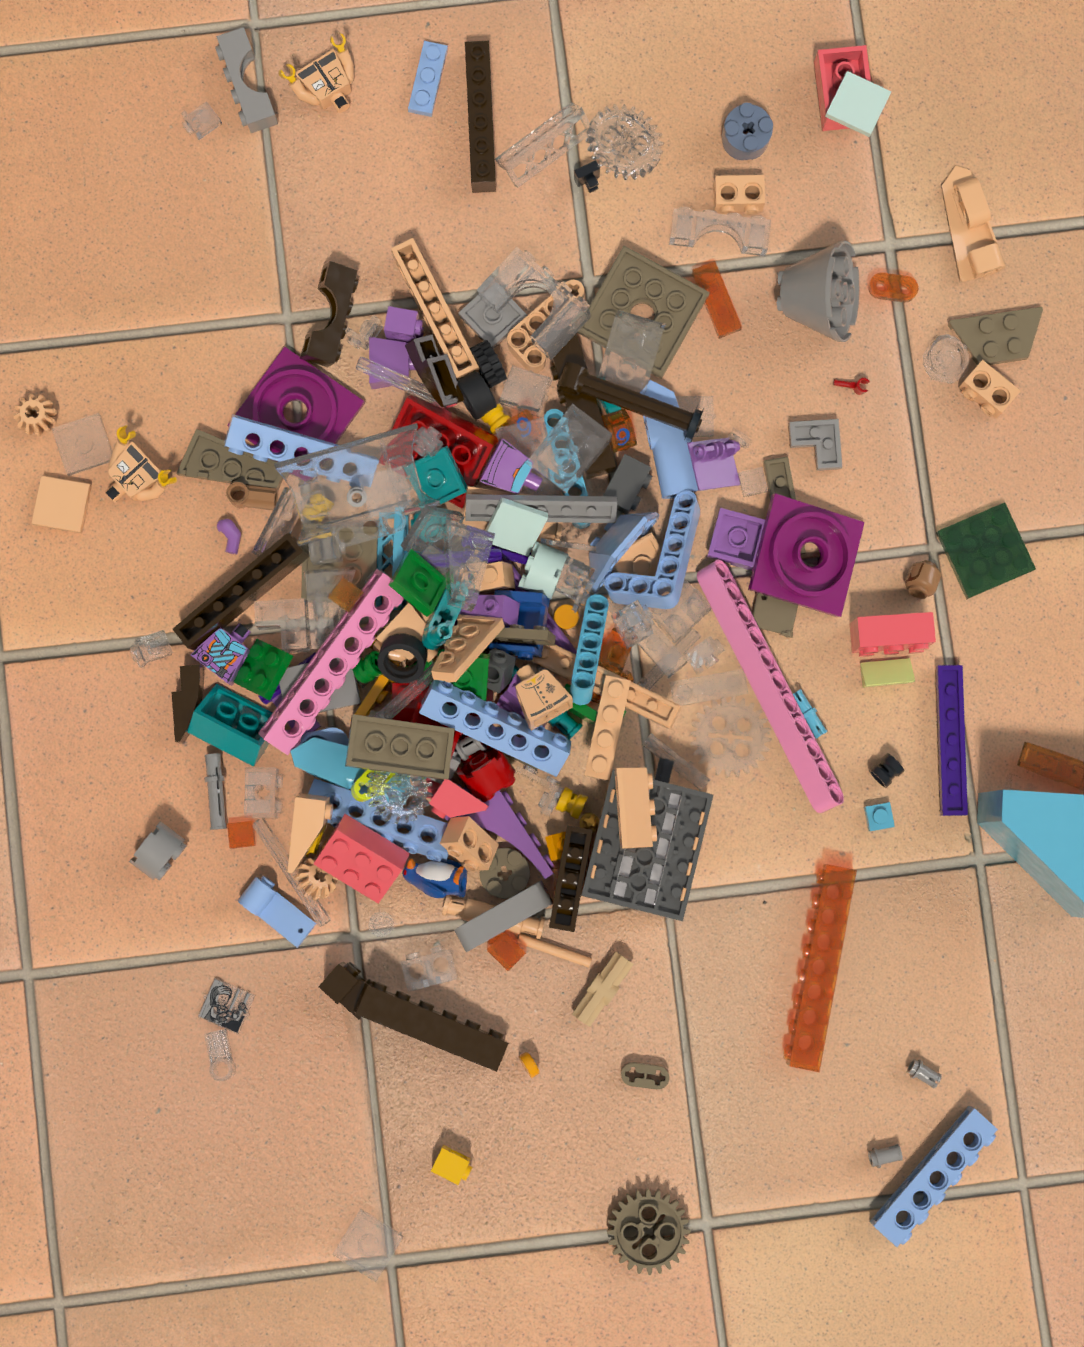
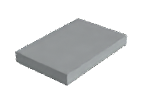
M339 658L332 659L329 667H337ZM308 663L287 668L279 683L282 699ZM350 668L345 675L346 679L339 689H335L330 696V703L324 710H320L319 713L361 704L353 669ZM324 678L318 679L315 682V689L323 687L325 683ZM310 699L303 700L300 703V709H306L310 704Z

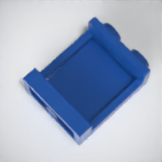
M495 590L494 595H505L520 603L517 625L524 626V629H533V626L546 627L550 599L543 593ZM492 642V644L490 643L487 646V649L491 651L493 648H496L509 655L518 656L519 659L530 661L533 660V657H542L543 645Z

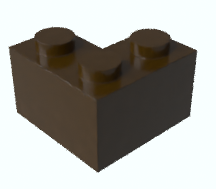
M341 962L318 987L336 1004L341 1003L360 1020L362 1017L356 1015L353 1010L365 982L372 985L373 981L370 979L365 981L359 975L361 970L352 962L347 964Z

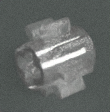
M432 426L428 430L425 427H421L412 438V442L416 444L413 450L424 458L427 454L431 457L435 456L443 445V442L439 440L442 434Z

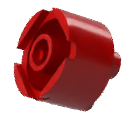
M489 748L484 751L479 750L469 755V759L462 760L463 767L461 769L457 767L456 769L458 776L470 794L477 799H481L482 802L491 800L497 791L510 787L516 781L514 767L505 753L495 748Z

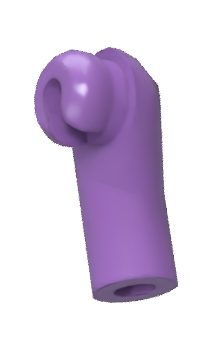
M221 519L217 523V530L222 532L228 539L225 552L237 555L241 532L232 520Z

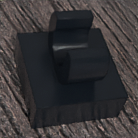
M596 160L574 170V180L577 187L585 184L589 193L598 190L597 185L599 183L597 178L600 177V167Z

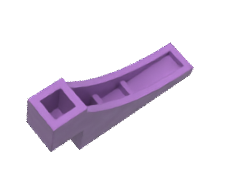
M465 786L464 788H462V789H464L465 791H467L468 793H470V792L468 791V789L466 788V786ZM500 790L497 791L491 800L483 802L489 806L486 811L457 816H469L481 828L491 831L511 843L535 865L544 879L553 874L551 869L555 867L547 854L543 857L537 848L541 844L533 833L528 835L524 829L527 823L521 813L515 814L511 809L510 805L513 804V801L506 790L502 793ZM446 815L445 819L447 822H449L450 817Z

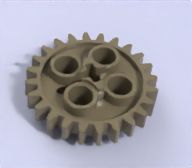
M646 1188L645 1195H641L640 1191L636 1189L635 1198H632L627 1193L628 1202L624 1203L618 1200L621 1209L612 1208V1213L616 1218L608 1219V1223L614 1226V1228L607 1229V1234L614 1235L613 1238L608 1240L609 1245H617L612 1250L613 1255L621 1253L619 1263L621 1264L628 1260V1270L636 1265L638 1274L642 1272L643 1268H646L648 1275H651L652 1268L655 1267L658 1273L661 1274L662 1265H665L670 1270L671 1264L669 1261L673 1260L679 1263L680 1261L676 1254H685L686 1251L682 1244L690 1243L684 1237V1235L691 1233L689 1228L683 1227V1225L689 1223L688 1218H681L685 1213L684 1208L676 1210L679 1203L678 1200H673L670 1203L669 1193L665 1194L663 1198L660 1197V1189H657L654 1195H651L649 1188ZM645 1207H653L655 1215L652 1218L646 1219L642 1217L641 1212ZM665 1214V1218L653 1227L654 1235H645L636 1248H632V1245L644 1236L643 1228L647 1227L650 1229L658 1218ZM629 1225L635 1226L638 1229L637 1234L634 1237H626L623 1234L625 1227ZM664 1225H670L674 1228L671 1236L663 1237L660 1234V1229ZM646 1244H653L656 1247V1251L653 1255L646 1256L642 1253V1248Z

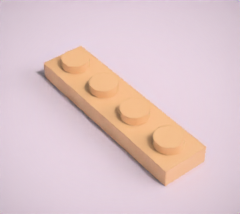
M605 676L584 776L606 781L610 780L631 680Z

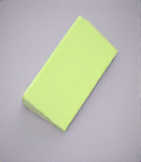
M910 658L860 663L863 688L915 682Z

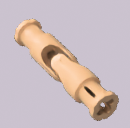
M446 895L442 915L450 914L462 917L464 921H470L497 905H489L470 898L463 900ZM531 916L505 931L517 934L523 932L535 935L537 939H540L545 917L536 918Z

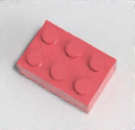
M866 45L817 51L814 67L822 131L850 129L825 117L847 71L871 82Z
M933 612L857 617L849 624L852 653H859V657L874 656V653H878V651H884V655H896L900 651L908 649L910 654L922 653L936 642Z
M344 814L321 848L313 864L379 904L403 870L410 853L347 814Z

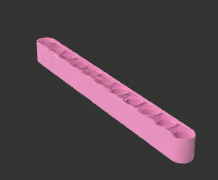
M717 559L697 572V580L812 807L816 812L824 813L843 803L844 796L728 566L722 560Z

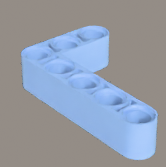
M683 490L674 499L656 575L646 576L616 572L606 577L604 586L614 603L659 609H671L678 604L700 517V507L692 491ZM622 586L620 589L614 590L616 587ZM646 589L644 592L638 593L639 590ZM670 592L669 594L662 596L663 593Z

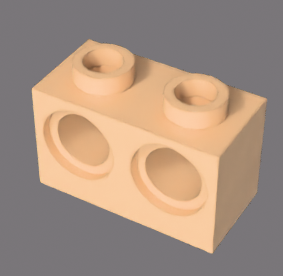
M764 175L715 176L713 184L714 212H720L721 215H732L735 212L755 215L763 211L765 205ZM752 192L757 196V198L751 200L748 199L745 194ZM729 193L732 195L733 198L731 200H725L722 198L721 194Z
M984 360L976 366L959 386L965 398L970 401L974 400L981 406V410L986 415L993 416L996 419L1020 392L1017 387ZM973 379L981 380L983 388L976 387ZM992 395H999L1002 398V404L994 402Z
M469 816L450 818L440 841V844L447 850L448 854L455 857L470 872L489 870L499 846Z

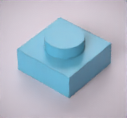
M890 802L864 807L869 832L895 827Z

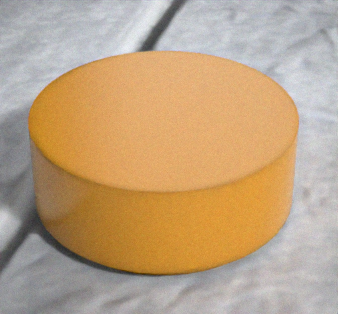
M565 604L556 609L554 621L560 629L570 630L578 623L579 614L575 607Z
M528 1052L518 1056L531 1079L539 1074L540 1071Z

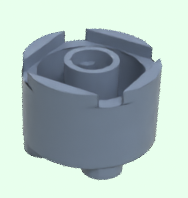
M743 103L728 114L722 129V143L725 151L731 157L743 161L753 160L765 152L773 132V121L768 113L759 106Z

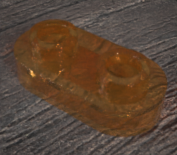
M877 273L871 278L868 289L874 298L906 303L915 298L919 286L917 281L910 276ZM882 284L884 290H878L876 285ZM901 288H907L909 293L903 294Z

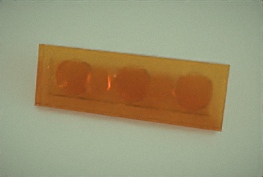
M714 261L693 269L692 275L696 285L710 292L704 304L718 338L742 330L741 323L716 262Z

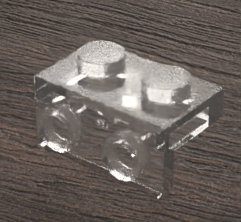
M568 556L555 591L575 600L572 612L577 613L580 606H586V601L591 595L590 592L596 582L592 579L595 569L585 565L580 560H575Z

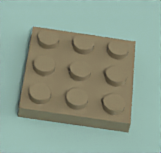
M303 526L302 546L310 557L302 563L301 600L354 601L377 569L378 527Z

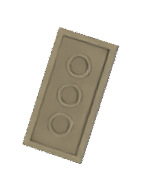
M353 714L351 717L345 767L448 780L455 729Z

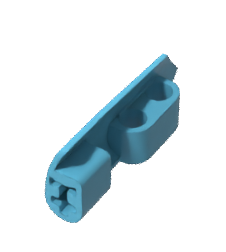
M313 737L290 750L295 767L348 790L367 770L345 767L348 746ZM374 770L376 777L380 779L386 778L387 772ZM396 773L372 798L399 806L411 775ZM369 780L364 786L359 785L361 788L359 793H367V789L373 782Z

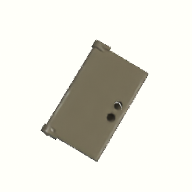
M757 593L752 615L759 629L779 633L780 636L792 638L798 605Z

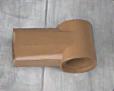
M234 482L228 486L226 496L231 504L239 509L248 507L275 511L278 489ZM236 491H245L243 499L237 501L233 499Z

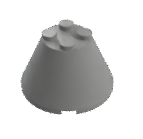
M839 241L787 267L785 271H780L778 274V284L781 286L780 296L777 298L778 311H783L786 317L837 342H846L851 337V333H848L850 325L856 324L859 307L858 267H853L852 257L856 254L850 242Z

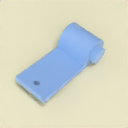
M264 875L261 879L256 876L237 901L252 914L259 916L298 948L317 923L273 889L275 884Z

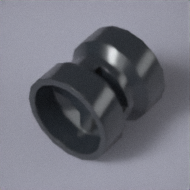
M889 753L881 758L880 764L874 765L869 769L873 778L884 788H887L892 783V779L895 776H900L905 771L901 764Z

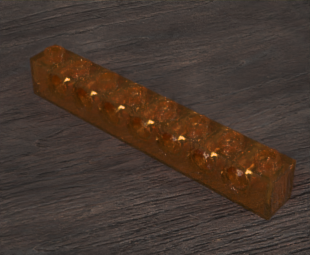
M823 864V868H819L817 872L816 883L819 884L818 894L814 893L811 908L815 909L813 919L809 918L807 933L810 934L809 943L804 944L802 958L806 960L804 969L800 968L797 983L801 984L799 994L795 993L793 1000V1009H796L795 1019H790L788 1034L792 1035L790 1044L785 1045L783 1059L787 1060L786 1064L790 1067L820 1073L857 872L854 869ZM831 884L836 885L839 889V894L835 899H831L827 895V888ZM827 909L834 913V920L830 924H826L822 919V914ZM823 934L827 935L830 940L828 947L825 949H821L817 943L819 936ZM821 959L825 964V969L822 973L816 974L813 970V964L816 960ZM812 985H818L820 988V995L816 999H811L808 995V990ZM808 1010H813L816 1015L815 1021L811 1024H806L803 1019L804 1013ZM805 1035L809 1036L811 1045L807 1049H801L799 1047V1039Z

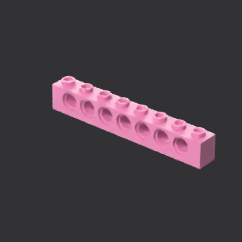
M378 569L375 570L258 733L265 741L286 755H289L290 750L300 745L301 736L306 730L308 731L313 727L316 722L315 717L319 711L324 710L331 700L330 696L335 689H339L343 685L347 672L359 663L360 654L365 648L372 645L375 640L374 635L378 629L387 624L391 611L404 600L400 594L389 586L391 578ZM378 596H383L384 601L382 605L375 607V599ZM368 616V624L365 627H360V620ZM354 637L353 645L345 648L344 643L346 639ZM339 658L338 666L330 668L331 660ZM324 678L325 683L323 687L315 689V682L318 679ZM305 699H310L309 706L306 709H300V703ZM290 720H295L294 727L290 730H285V724Z

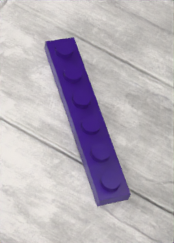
M963 665L936 666L940 811L941 816H967Z

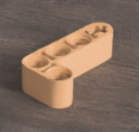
M573 279L565 282L508 333L507 345L509 351L530 373L541 372L546 364L545 352L538 342L582 304L584 287L578 280ZM569 291L571 293L577 292V296L571 295L570 297H568ZM551 306H558L561 311L558 314H552L548 309ZM538 321L542 323L543 327L539 330H534L530 327L531 323ZM520 337L525 342L521 346H515L512 340ZM532 355H537L541 358V361L537 364H532L528 361V358Z

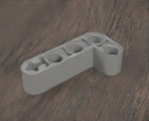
M541 880L457 927L454 931L464 950L468 952L552 905L553 900Z

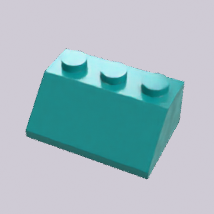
M216 684L194 710L187 732L254 767L269 745L258 733L273 712Z

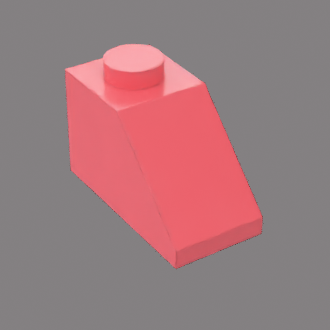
M449 779L443 781L429 802L433 806L431 811L442 819L446 815L452 818L486 811L489 807Z

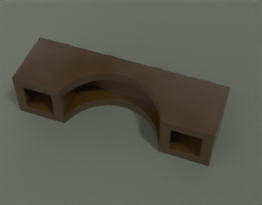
M332 261L323 265L317 289L329 302L330 319L323 330L312 331L305 336L300 359L327 368L338 362L341 355V348H339L340 340L344 338L347 330V325H344L346 316H349L353 303L350 302L351 295L358 286V279L356 278L358 270Z

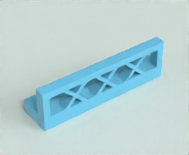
M395 507L394 512H379L377 569L383 572L392 564V577L405 553L408 552L409 513L405 507ZM385 519H394V531L391 534L385 530ZM384 532H385V534L388 536L385 540H384ZM392 540L393 555L388 558L384 553V546ZM382 596L376 598L375 607L382 605ZM406 599L398 607H394L393 610H402L406 606Z

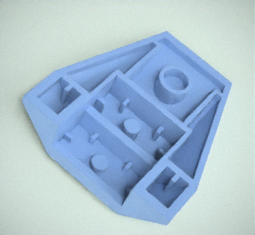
M657 512L620 515L615 523H608L604 529L607 532L601 539L597 536L588 547L591 550L588 557L591 590L593 593L596 594L604 585L606 577L612 574L615 564L637 538L645 536L658 521L660 515Z

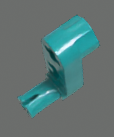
M451 584L444 589L422 635V643L427 649H437L452 636V628L466 600V592L462 586ZM444 612L446 614L445 618L447 619V621L439 624L442 619L440 614Z

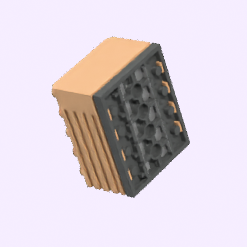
M659 758L655 778L653 779V789H649V800L654 799L655 815H651V826H656L657 841L653 842V847L620 849L615 770L613 769L608 781L581 896L683 921L713 794L670 784L674 761Z

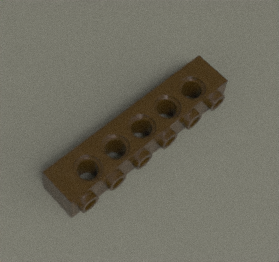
M489 41L465 42L472 193L496 192Z

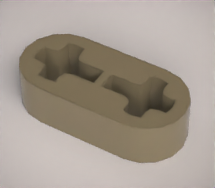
M629 1062L621 1070V1078L629 1086L662 1089L669 1082L667 1070L659 1065ZM631 1067H635L637 1073L644 1074L643 1077H635L634 1081H629V1076L625 1075V1072L630 1071ZM656 1070H660L661 1075L665 1076V1079L660 1080L659 1084H655L654 1079L646 1078L647 1074L654 1075Z

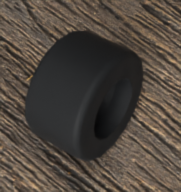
M473 371L457 380L458 387L464 398L463 403L474 419L482 418L490 410L497 407L492 392L477 371Z

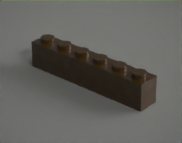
M575 327L546 335L547 343H543L546 357H551L553 366H550L553 381H559L566 362L575 363L587 369ZM557 389L560 404L565 403L567 412L563 413L567 425L572 427L574 434L571 436L574 449L578 450L580 454L578 462L581 473H585L586 478L590 479L615 472L616 464L596 398L583 393L572 395Z
M290 533L285 534L172 628L188 649L195 651L219 628H225L308 559L310 555Z
M373 981L372 985L365 982L353 1010L356 1015L497 1072L509 1044L503 1039L504 1034L490 1029L489 1033L480 1029V1024L469 1019L466 1020V1023L456 1020L458 1015L447 1010L439 1013L433 1010L434 1005L420 1000L419 1004L410 1001L411 996L397 990L396 994L386 991L387 986L379 982Z

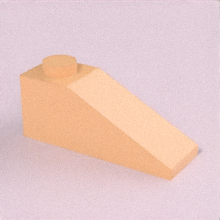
M303 793L295 797L287 873H293L299 867L328 820H331L333 805L329 804L330 797Z

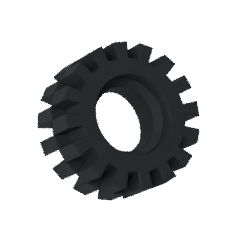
M488 340L469 348L479 366V373L489 388L507 380L505 370Z

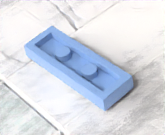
M424 41L408 112L432 117L448 52L447 45Z

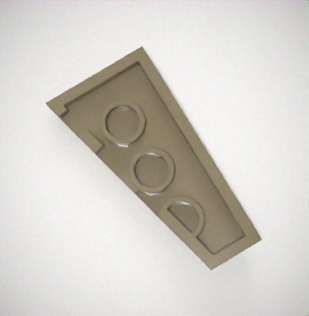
M196 429L176 473L178 476L231 484L241 482L244 485L276 488L279 490L288 468L278 466L277 462L268 459L267 462L256 460L253 458V454L243 452V455L229 452V447L224 444L225 440Z

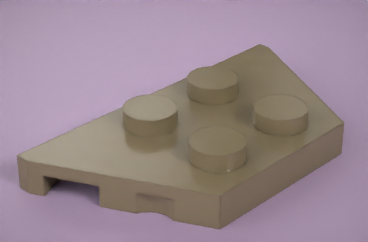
M1037 307L955 319L948 322V327L950 330L953 329L961 340L960 343L965 350L971 353V358L977 365L982 360L989 365L1027 360L1043 308Z

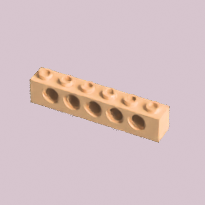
M411 238L391 248L393 259L431 334L435 335L442 355H448L456 379L458 380L473 371L479 373V366L414 239Z

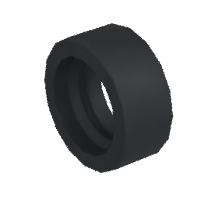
M406 633L394 634L382 643L377 659L378 668L390 681L397 683L413 682L424 672L428 658L427 649L422 641L415 636ZM396 649L409 651L416 657L417 664L411 667L397 666L390 661L388 653Z

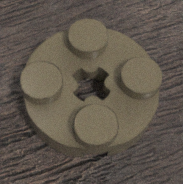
M510 848L497 849L489 870L480 871V881L489 894L502 899L511 898L526 888L530 878L529 865L519 852ZM502 866H506L507 870H512V875L508 876L507 881H503V878L497 875V872L501 871Z

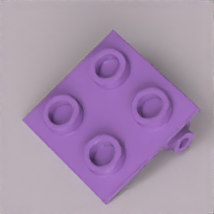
M729 438L687 443L698 491L740 485L733 456L740 450L739 442Z

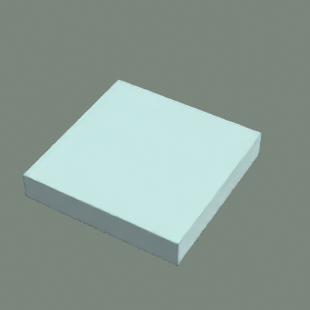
M847 71L825 117L870 137L892 91Z
M501 497L482 535V541L529 556L548 519V513Z

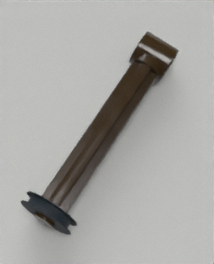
M565 363L557 384L560 390L572 395L583 393L683 430L686 433L685 438H690L691 442L694 434L698 433L702 422L700 418L703 410L700 411L696 407L695 412L691 413L588 374L589 371L578 364Z

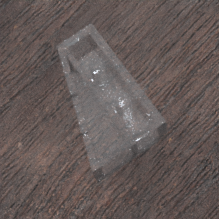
M446 519L442 528L445 548L447 605L472 612L477 603L495 533Z
M353 566L303 571L311 649H319L344 615L356 571Z

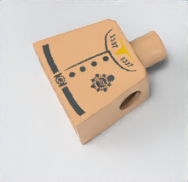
M526 665L517 671V675L522 682L515 686L516 696L531 731L573 708L572 696L548 670L544 669L535 674L530 665Z

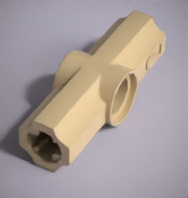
M615 952L602 972L598 973L586 990L587 993L576 1006L572 1015L590 1027L603 1007L607 1006L620 988V983L634 964L618 952Z

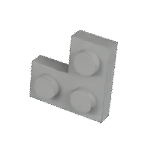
M839 419L789 422L790 448L815 447L816 471L842 469Z

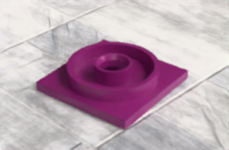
M284 346L235 415L336 444L364 406L365 401L307 361L300 359L298 355ZM291 401H300L307 407L305 418L298 423L287 421L283 415L284 408ZM250 433L245 439L256 445L260 438L257 434ZM275 440L270 444V450L275 453L280 452L284 447V443L280 440ZM299 447L295 450L294 457L304 459L308 454V450L304 447ZM323 454L319 457V465L323 463L328 454ZM292 465L291 471L307 482L310 481L313 475L301 472L302 468Z
M776 493L772 494L748 590L831 616L841 617L865 522ZM806 543L815 544L820 551L818 564L814 567L807 566L801 559V549Z

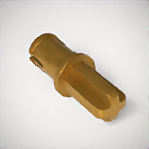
M586 813L580 818V828L591 829L593 833L597 830L599 819L595 814Z

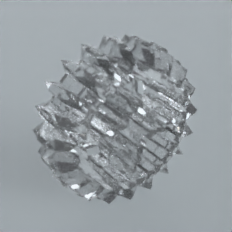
M376 771V773L371 772L368 774L372 782H367L365 785L371 788V792L366 793L365 796L372 797V801L368 805L370 807L376 806L374 814H382L383 821L390 820L392 824H398L400 821L401 824H407L409 820H417V815L425 813L423 807L430 805L426 797L433 795L431 792H428V787H431L433 784L426 782V777L396 773L393 775L390 783H385L390 774L389 772ZM409 777L411 778V780H412V782H413V786H412L411 783H410ZM391 787H397V788H399V789H401V790H404V791H407V792H400V791H397V789H393V788H391ZM385 793H386V794L388 795V797H389V803H388V801H387V799H386V797H385ZM409 796H413L410 804L405 809H403V805H406L407 798Z

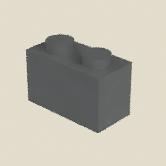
M624 454L603 496L617 497V510L624 514H629L631 509L636 511L642 499L638 495L642 488L647 489L653 477L649 474L651 467Z

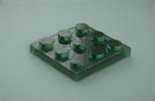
M1005 502L936 532L966 600L1036 570Z

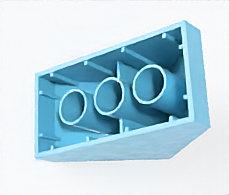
M996 790L978 793L977 823L1070 916L1084 918V795L1018 790Z

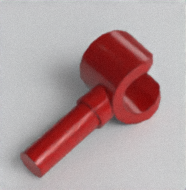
M861 378L856 382L834 379L833 386L847 387L853 389L856 394L862 395L868 390L861 389L859 384H868L870 381L867 378Z

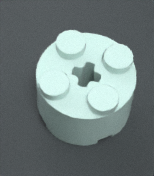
M536 541L526 563L525 574H523L518 588L528 592L543 593L551 600L569 554Z

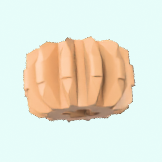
M29 394L28 401L23 397L20 398L23 405L15 406L14 409L19 413L13 416L16 421H19L17 427L20 430L25 429L27 435L35 432L37 436H41L42 429L50 432L48 424H56V420L52 418V416L57 414V411L52 408L53 402L45 400V396L42 394L37 398L34 394ZM35 411L38 414L37 418H34V416H32V414Z
M308 858L304 861V864L297 868L298 874L294 880L300 882L296 890L303 889L305 891L303 897H308L311 894L313 901L318 900L320 897L326 899L329 893H333L336 890L335 884L338 882V879L315 866L313 863L316 858L314 860Z

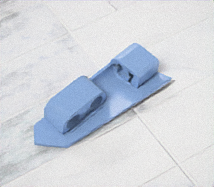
M652 380L640 391L643 395L680 408L674 392ZM643 416L649 447L653 451L662 499H673L683 490H689L693 493L698 491L687 445L688 442H691V439L685 438L686 433L683 430Z

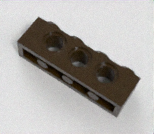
M567 825L549 928L570 932L575 931L593 831L591 829Z

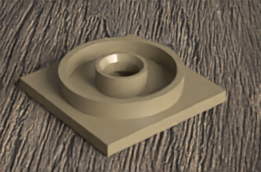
M623 246L578 325L576 332L662 379L710 292L630 248ZM638 304H646L654 311L653 321L646 326H639L631 319L630 312Z

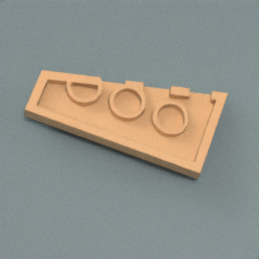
M459 614L457 618L458 624L453 626L452 636L444 644L445 651L439 654L431 670L433 680L449 683L456 682L505 627L503 618Z

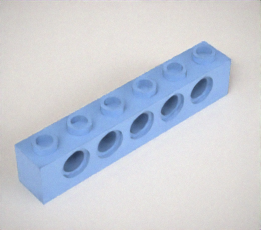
M232 414L224 442L225 446L229 447V452L243 455V452L253 454V458L256 460L267 462L269 458L278 461V466L291 469L292 465L302 468L301 472L315 476L316 472L325 474V479L338 483L340 479L350 482L349 486H359L362 489L364 486L371 487L379 460L377 456L234 414ZM250 433H255L260 438L259 442L254 446L248 445L245 442L246 436ZM275 440H280L284 443L283 449L277 453L272 452L270 444ZM304 447L308 450V454L304 459L294 457V452L297 448ZM328 454L332 457V461L328 466L319 465L318 459L321 455ZM347 461L355 463V469L351 473H345L342 470L343 464Z
M433 680L422 700L419 714L454 728L460 733L557 777L570 755L571 741L564 735L546 730L542 725L531 731L527 721L519 714L508 712L494 702L484 701L470 691H463L454 687L452 683ZM446 702H452L455 706H450ZM469 713H476L479 716H471ZM492 724H499L501 727H495ZM520 734V735H523L524 737L519 738V737H517V736H515V735ZM538 745H544L547 748H540Z
M314 778L308 794L330 797L329 804L338 806V808L333 809L332 818L327 822L334 828L344 814L352 817L350 813L359 812L362 816L352 818L410 854L419 853L425 855L431 861L447 862L449 854L440 844V841L448 823L374 798L366 802H359L354 799L351 790ZM383 820L386 824L378 826L374 824V821ZM406 828L410 832L407 834H402L398 832V829ZM430 836L433 838V841L425 842L421 837Z
M968 1106L869 1222L896 1247L900 1243L904 1245L912 1236V1229L917 1224L921 1225L928 1218L929 1209L933 1205H938L946 1196L944 1192L947 1188L959 1182L963 1175L961 1172L967 1165L972 1166L979 1158L978 1152L983 1146L987 1147L994 1141L996 1137L995 1132L998 1129L975 1108ZM972 1132L974 1134L973 1142L970 1145H965L963 1142L964 1135ZM950 1152L957 1153V1161L954 1164L947 1163L946 1158ZM935 1171H939L941 1174L940 1181L936 1184H931L930 1175ZM917 1191L924 1192V1199L920 1203L913 1202V1195ZM903 1210L907 1211V1219L902 1223H898L896 1221L897 1213Z

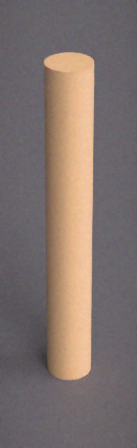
M521 933L517 942L588 968L592 960L590 957Z

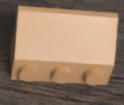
M616 768L614 772L620 849L653 847V842L657 841L656 826H651V815H655L654 799L649 800V789H653L652 773L647 774V768Z

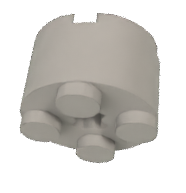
M161 821L129 861L152 880L155 878L160 880L172 866L168 863L170 859L176 860L187 847L183 843L185 839Z

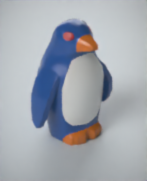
M410 858L408 864L403 869L402 875L404 880L413 884L430 897L444 898L446 895L465 896L467 870L454 860L447 859V862L429 861L418 864Z

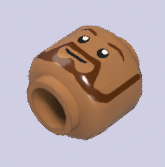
M931 561L916 562L910 567L905 580V586L912 596L925 599L935 594L941 579V573Z

